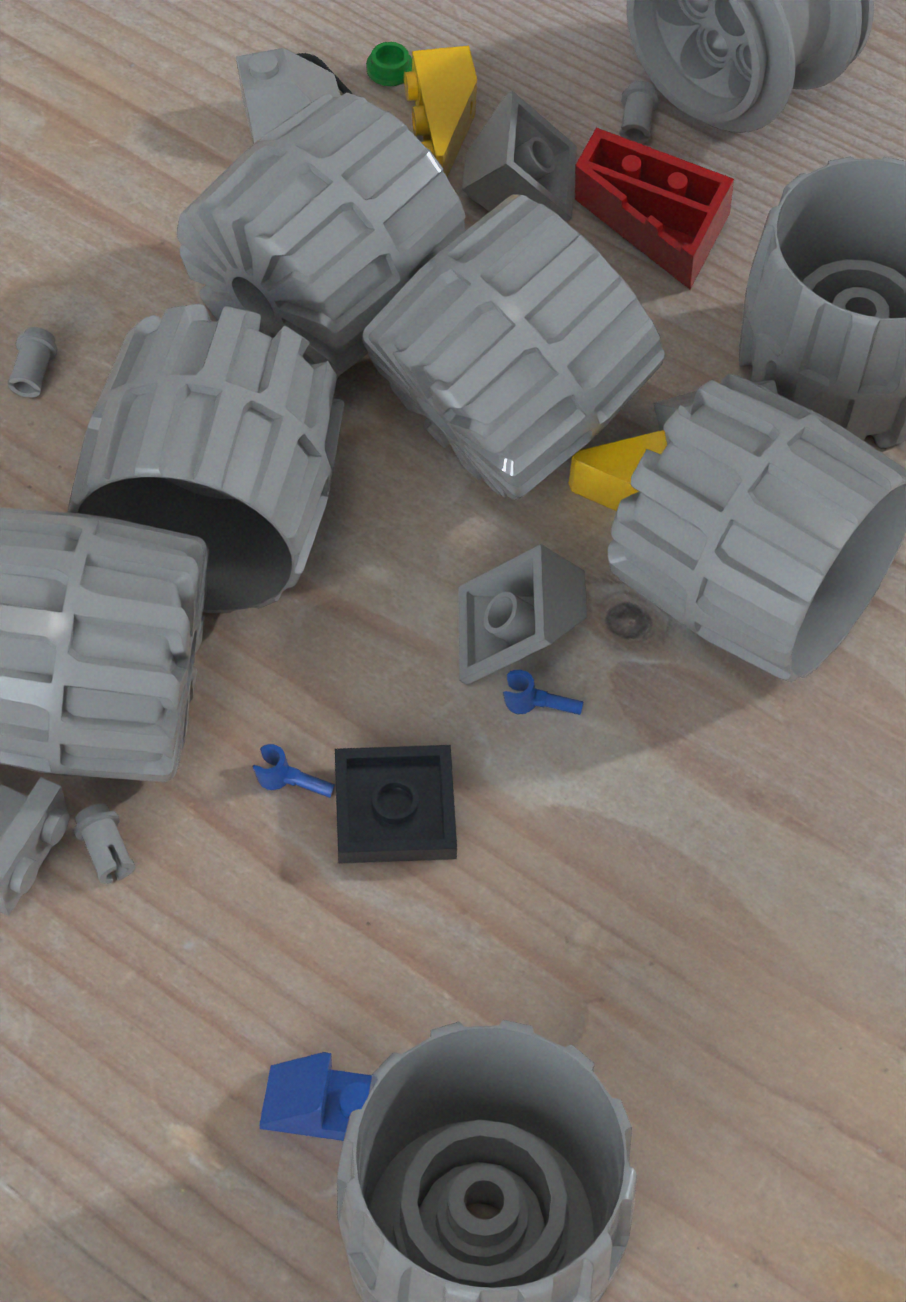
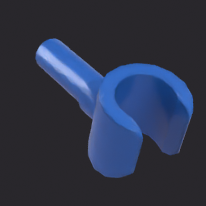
M521 669L512 670L507 674L508 686L516 691H523L521 693L503 692L505 704L512 713L517 715L526 714L534 709L535 706L578 715L581 714L583 701L536 689L534 679L527 671Z
M267 744L260 748L263 759L267 763L275 765L269 769L257 765L252 766L256 778L263 788L277 790L286 784L297 785L331 798L336 784L303 773L301 770L289 766L284 751L277 745Z

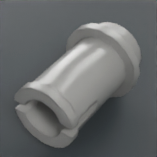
M646 81L632 82L622 93L621 102L625 109L619 135L640 144H644L649 140L652 113L659 105V95L651 83Z
M30 327L23 334L19 335L16 340V348L19 351L12 375L8 380L10 390L23 397H36L40 394L48 362L55 358L58 351L53 334L43 328Z
M95 804L81 810L75 816L77 825L73 831L76 839L84 841L97 871L99 882L102 884L112 883L113 878L110 874L112 871H114L117 881L129 876L134 871L135 864L130 859L117 829V825L120 822L117 812L110 811L106 804Z

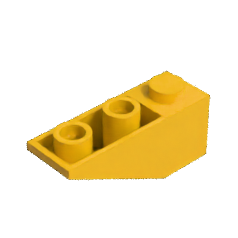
M469 45L412 51V71L404 72L407 101H415L416 106H412L414 135L423 136L424 141L421 143L438 160L444 169L446 177H448L476 113L477 76Z

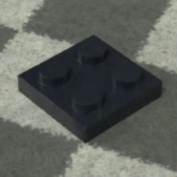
M451 745L335 749L338 864L457 859Z

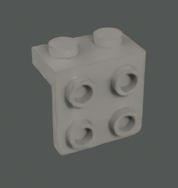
M42 777L39 778L29 796L0 784V913L7 916L11 914L21 896L31 888L38 874L39 867L51 848L61 840L69 823L70 816L67 811L62 786Z

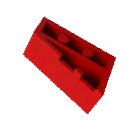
M596 127L575 165V200L691 290L730 214L734 178Z

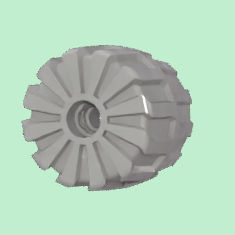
M345 93L340 97L325 94L257 140L181 213L177 225V238L182 244L180 246V256L187 274L191 280L205 284L200 290V297L217 321H219L223 307L230 306L260 314L259 332L274 338L283 326H287L310 342L302 356L310 365L328 361L339 377L368 354L362 340L365 327L420 268L466 231L464 222L466 216L459 196L452 188L443 167L432 152L415 137L403 122L389 111L386 112L371 104L364 97Z
M850 156L830 160L826 166L811 173L799 174L785 186L779 205L769 211L751 265L745 293L739 343V367L752 365L751 382L775 381L778 395L828 418L863 441L866 436L872 435L876 446L879 448L891 447L906 441V161L883 157L882 159H854Z
M517 194L506 198L420 268L365 327L362 336L364 347L367 349L369 358L378 372L390 381L392 391L409 411L427 417L424 422L425 428L443 448L451 444L461 465L475 478L480 480L482 477L494 492L505 498L509 496L514 500H518L526 495L605 428L660 368L665 356L660 342V335L652 319H650L631 288L603 258L600 252L582 234H579L560 218L557 213L545 205L529 199L527 196Z
M192 304L168 308L162 319L156 315L146 317L127 333L85 433L68 504V513L115 518L202 538L209 549L207 568L209 570L208 590L203 611L206 613H231L232 611L248 608L259 609L277 602L281 593L287 587H294L305 568L331 488L344 400L333 398L338 376L330 363L326 361L310 365L302 357L310 342L287 326H283L273 338L259 332L260 314L225 306L217 322L211 321L204 305Z
M727 374L720 384L711 379L697 389L690 413L680 404L665 422L663 430L665 431L667 446L662 454L646 449L631 476V485L639 492L620 501L611 527L613 540L608 546L609 567L612 573L623 583L708 642L782 680L793 682L799 677H807L837 649L863 611L868 607L895 559L906 533V469L828 418L743 377Z
M0 508V764L59 775L167 782L173 779L180 764L181 750L184 747L188 729L189 705L194 696L198 671L194 666L195 654L202 643L205 615H202L208 590L209 570L207 568L209 549L202 538L103 516Z
M502 1020L500 1025L464 1027L462 1023L456 1022L432 1029L430 1038L403 1054L392 1053L372 1074L369 1095L362 1109L352 1111L349 1116L337 1173V1219L353 1284L362 1302L600 1301L620 1266L629 1240L635 1206L637 1173L630 1167L629 1163L632 1127L620 1099L610 1096L594 1074V1062L573 1045L563 1047L534 1033L531 1025ZM474 1203L489 1204L499 1209L500 1213L490 1219H479L470 1214L466 1209V1205Z

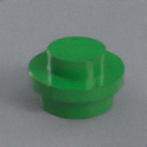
M396 42L378 44L373 48L366 61V72L369 78L383 86L403 84L404 72L412 71V57L403 45Z

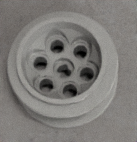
M627 0V22L630 37L642 67L656 88L674 106L687 115L717 129L736 133L752 132L770 124L785 108L792 89H815L825 86L838 78L865 47L871 33L874 16V0Z

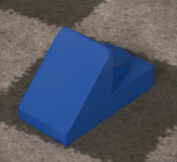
M327 1052L271 1065L259 1124L260 1129L344 1141L351 1112L362 1109L368 1098L372 1075L332 1070V1053Z

